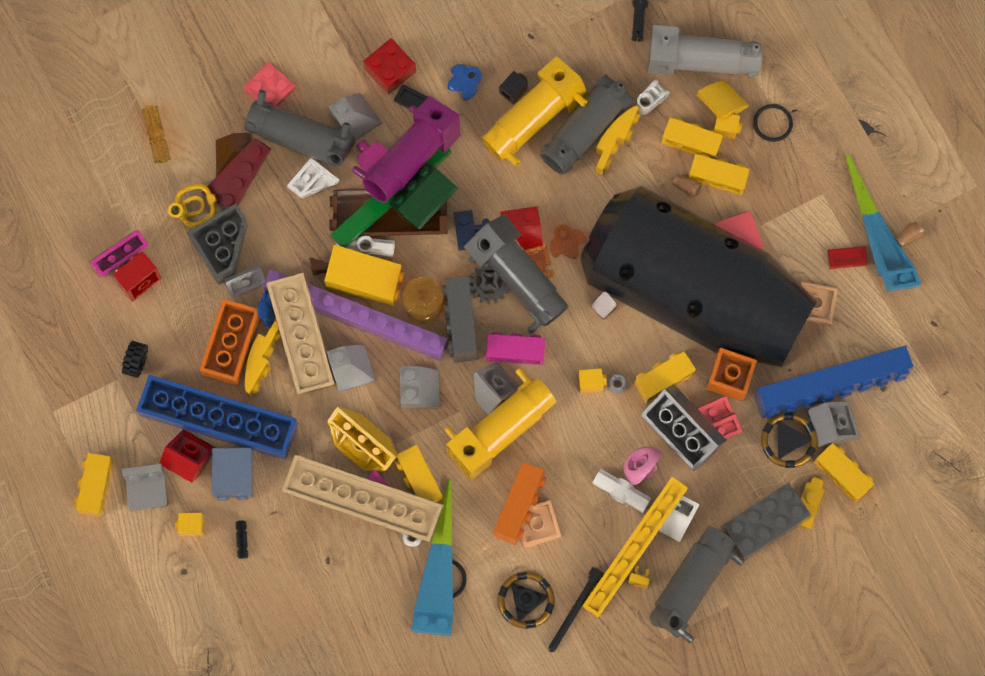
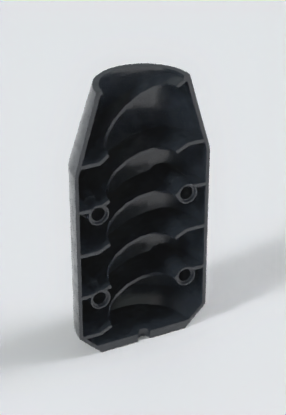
M643 186L617 193L610 199L588 237L590 240L584 246L580 257L587 284L602 292L606 291L611 297L715 353L720 348L755 359L757 362L782 367L801 329L818 302L769 253ZM627 277V278H629L630 280H629V281H623L621 278ZM694 313L697 315V317L693 318L690 317L688 314Z

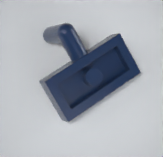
M472 210L453 212L458 251L466 250L463 246L476 235L475 233H478L490 222L489 219L485 218L482 220V224L474 225Z

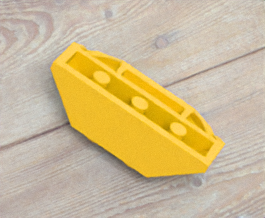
M338 406L327 422L330 426L335 447L363 471H386L396 459L397 453L391 439L362 414Z

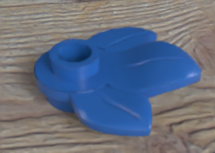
M463 64L452 67L451 72L454 76L449 80L447 89L450 91H461L463 100H469L477 92V84L482 79L481 71L476 67L468 68ZM471 73H475V77L473 79L469 78Z
M266 290L258 304L257 312L258 317L262 318L264 324L271 328L276 316L269 291Z

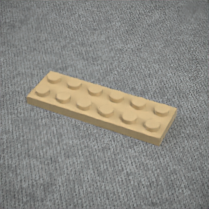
M300 273L266 283L297 394L334 385L333 373L305 274Z

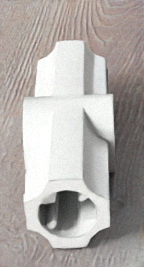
M362 236L357 237L346 248L370 256L393 258L395 241ZM367 243L371 246L369 249L363 250L361 248L362 244Z
M600 469L592 482L593 485L609 493L614 500L622 504L626 503L641 513L645 511L651 500L649 496L635 489L628 481L622 478L618 479Z

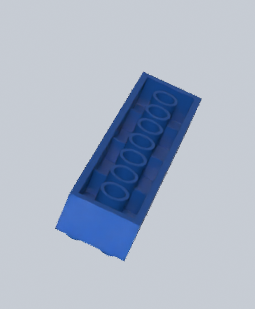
M905 345L759 387L754 397L761 418L767 417V419H771L778 415V413H792L797 410L796 408L802 406L804 409L810 408L819 401L825 403L832 401L833 397H848L854 391H859V393L865 392L871 386L877 385V387H882L892 380H895V382L907 379L906 376L910 374L914 366Z
M148 375L136 410L139 416L244 448H252L254 451L284 460L287 458L298 425L295 418L152 375Z

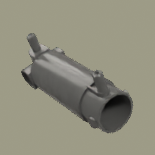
M605 74L585 98L587 100L586 106L579 105L552 136V140L548 145L545 144L542 147L540 156L551 169L562 175L569 172L573 168L572 165L575 161L580 160L620 112L622 113L634 98L625 91L623 82H614Z
M259 91L258 98L251 105L245 120L244 129L246 131L262 136L264 140L322 161L332 167H340L355 144L354 136L349 133L350 124L348 122L343 123L342 129H335L265 102L266 91Z
M708 526L657 599L656 607L650 615V622L653 626L666 629L676 638L681 636L688 643L693 642L694 637L686 629L689 626L687 623L730 559L738 565L744 563V559L733 549L736 544L729 536L714 527Z

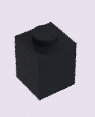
M513 71L499 86V93L514 104L528 89L527 78L523 74Z

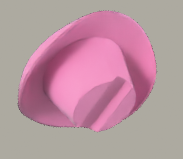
M642 447L633 451L627 457L623 466L626 480L632 485H636L643 479L651 478L653 473L657 471L656 463L662 454L661 451L654 447Z

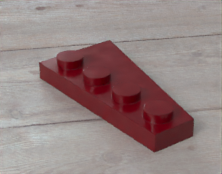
M254 138L207 186L211 194H215L216 203L225 209L234 204L239 205L272 148Z

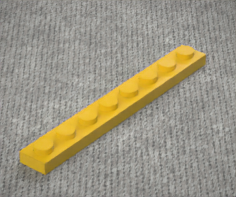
M671 477L583 604L585 609L597 617L601 615L688 489L687 486Z

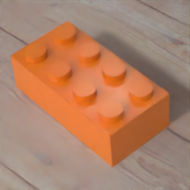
M225 299L222 300L199 369L201 376L239 386L260 322L257 308Z

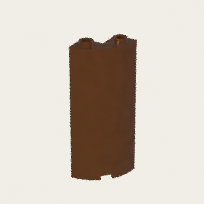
M366 189L333 190V196H329L330 207H333L334 212L333 219L329 220L330 231L334 232L372 198ZM447 201L420 230L403 220L391 207L360 236L448 234Z

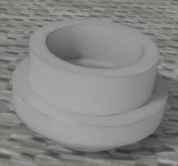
M614 374L609 378L608 388L613 393H621L626 389L627 381L623 375ZM619 381L621 385L619 387H615L614 382Z

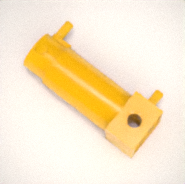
M557 56L537 73L541 82L495 122V125L481 137L484 145L498 160L508 159L514 166H519L520 160L513 154L563 108L571 113L579 105L586 106L587 100L585 98L589 94L581 77Z
M518 368L515 373L524 383L517 388V391L472 429L469 430L466 427L458 435L450 426L444 429L445 433L451 438L446 444V453L471 481L492 465V459L540 420L542 418L541 415L557 403L555 397L545 384L538 378L534 380L530 378L522 368ZM471 452L473 455L467 456L465 453Z

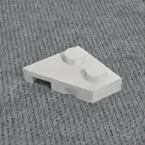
M310 158L290 181L287 188L301 199H304L338 184L339 179Z

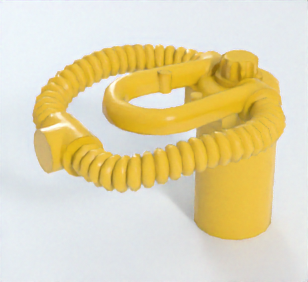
M201 183L191 184L181 188L176 193L177 195H175V202L168 207V213L171 217L179 218L186 226H193L194 228L215 216L216 204L214 203H216L217 199L215 194H211L207 186L201 185ZM201 189L207 195L206 199L210 205L211 212L202 221H188L187 217L203 212L205 202L199 196H192L181 202V195L188 190ZM193 200L200 201L201 208L188 213L185 204L191 203Z

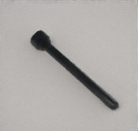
M592 567L589 571V581L548 647L550 652H555L593 587L603 577L604 573Z

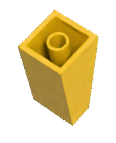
M334 245L324 281L329 292L394 306L395 300L398 301L400 296L398 286L399 282L403 283L405 272L402 271V265Z

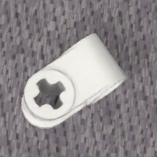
M657 79L637 98L636 106L639 107L638 113L641 115H648L670 94L669 90H665L658 84L659 81ZM647 102L649 106H642L640 103Z

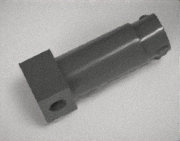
M504 214L488 222L463 247L471 255L469 258L471 263L475 264L477 262L480 267L489 263L535 320L528 327V332L533 334L540 326L546 327L557 319L569 306L558 294L557 288L516 241L522 234Z

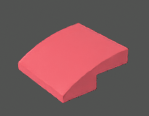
M750 211L714 223L716 226L758 248L764 247Z
M726 396L697 408L725 439L743 432Z

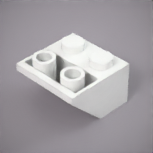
M682 496L659 532L680 543L700 504Z

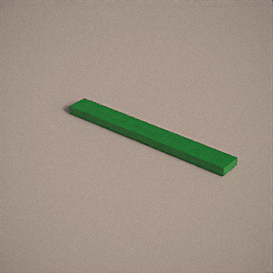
M438 149L426 164L428 163L436 168L451 154V150L448 149L443 153ZM406 185L401 190H398L386 203L372 197L331 233V238L341 247L346 248L391 208L389 204Z

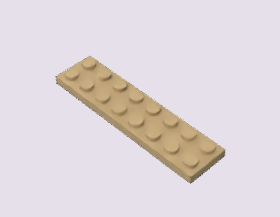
M298 455L294 456L282 489L283 493L429 543L431 542L443 507L442 504Z

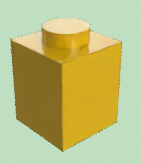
M731 114L723 120L717 117L714 130L718 131L723 137L735 139L736 134L741 133L743 123L739 122V115Z
M602 368L579 370L578 372L580 393L602 392L604 385H607L606 374H602Z
M178 513V519H175V530H178L180 536L204 535V515L202 513Z

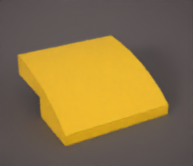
M725 80L712 83L697 93V96L720 120L731 114L737 115L749 107L748 103Z

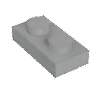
M260 265L224 279L232 298L262 286L266 280Z

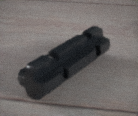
M241 520L235 523L237 530L238 559L248 558V550L246 549L248 548L247 532L245 531L247 525L246 521Z

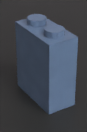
M212 448V495L218 501H228L229 498L245 501L248 500V497H253L252 448Z

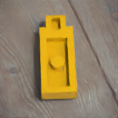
M816 476L812 477L811 483L806 482L801 496V500L810 512L811 518L799 526L811 530L825 488L822 487L824 479Z

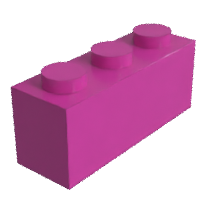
M135 230L89 261V264L98 277L102 278L130 259L134 254L149 246L140 231Z
M493 332L492 335L488 334L486 361L543 365L545 338H541L540 335L522 337V334L517 333L506 336L500 332Z

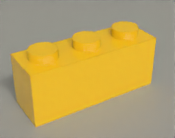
M670 117L661 143L694 155L706 154L710 158L715 159L723 135H720L716 130L703 129L702 126L695 123H686L681 118Z
M695 154L689 178L699 180V183L702 185L743 195L750 169L742 164H730L724 159H712L706 154Z
M685 351L680 354L679 352L673 353L668 357V361L664 363L662 361L658 362L652 367L653 370L648 373L643 371L636 376L637 379L634 385L646 404L657 398L669 386L673 384L677 386L695 375L696 368Z
M832 443L814 462L855 504L874 486L872 477L866 472L863 473L858 468V463L852 458L849 459L839 445L835 446Z
M415 445L398 453L395 465L399 472L403 471L405 475L403 481L407 489L411 488L415 496L436 503L443 500V496L418 446Z
M88 453L87 458L83 459L82 469H84L83 477L80 476L78 481V488H80L79 496L76 495L74 500V507H76L78 513L102 517L114 461L111 456Z

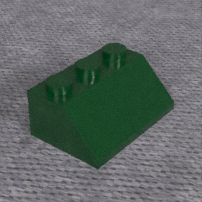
M427 163L406 184V187L393 198L389 205L403 220L420 230L453 195L458 187L437 168Z

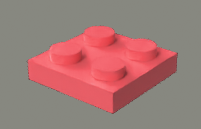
M267 62L243 87V90L254 100H257L259 91L264 90L266 91L265 102L279 106L296 88V85L270 62Z

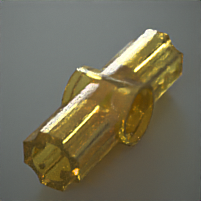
M146 106L142 109V114L154 162H167L171 157L158 106ZM154 132H161L158 137H152Z

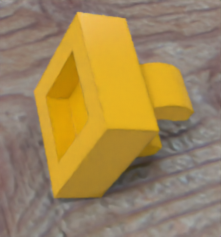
M636 566L634 574L631 573L628 583L647 589L650 581L647 578L649 569L646 570L644 575H640L638 573L639 566Z

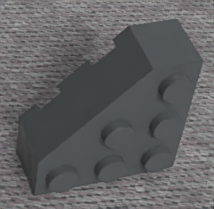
M237 204L232 205L187 232L190 241L218 285L225 282V278L235 275L248 227L246 218Z

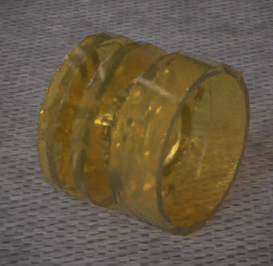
M429 277L412 279L403 291V303L407 316L412 321L427 324L435 321L441 315L444 301L440 285ZM426 295L427 299L420 300V296L424 297Z

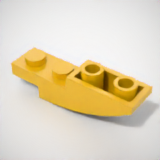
M638 106L630 108L619 116L602 136L596 148V154L601 157L596 166L595 173L603 175L605 170L608 171L612 163L609 159L612 154H616L619 144L624 146L626 140L630 141L633 134L631 128L633 124L637 125L641 115L638 114Z
M274 321L265 337L258 333L250 350L245 371V389L247 396L250 398L253 393L257 394L261 387L260 382L262 378H266L271 370L269 360L266 357L269 358L274 350L273 345L281 339L276 321Z

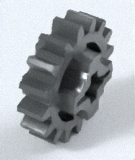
M489 264L488 267H485V265L481 266V269L475 267L474 271L476 274H470V278L473 279L469 280V285L472 286L470 292H475L474 298L480 297V303L484 300H487V304H490L491 300L497 303L498 297L503 300V293L508 294L509 289L506 288L508 286ZM478 278H479V281L482 283V284L479 285V288L477 287V284H476ZM500 279H501V281H502V287H501V289L499 288V285L497 284ZM486 281L489 283L492 281L493 285H486Z

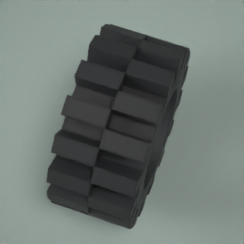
M132 340L123 358L122 373L138 378L146 363L148 345Z

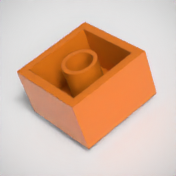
M720 348L716 354L705 389L742 401L747 394L757 360Z

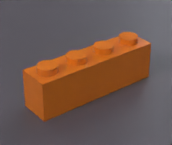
M522 462L494 528L493 534L495 538L516 545L518 540H522L525 532L523 529L525 522L529 523L532 512H530L532 505L536 506L539 499L537 493L540 488L543 489L547 478L543 469Z

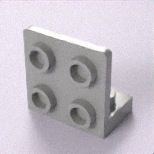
M162 464L122 469L123 477L126 480L128 508L130 511L168 505L165 473Z

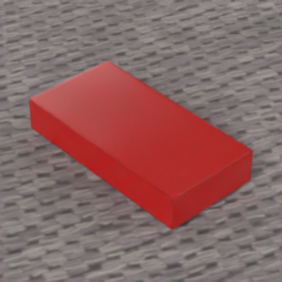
M866 246L827 250L829 269L868 265Z

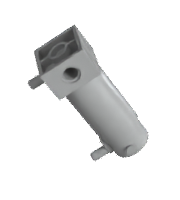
M653 25L647 73L673 76L676 69L737 76L738 74H747L749 77L758 76L762 60V44H759L757 41L748 43L737 39L679 34V27Z

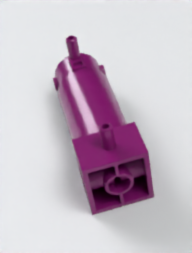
M431 96L419 108L414 105L409 107V111L413 113L414 123L367 172L358 166L352 168V172L362 178L365 189L376 200L383 203L388 202L398 190H401L438 149L445 153L461 136L459 114Z

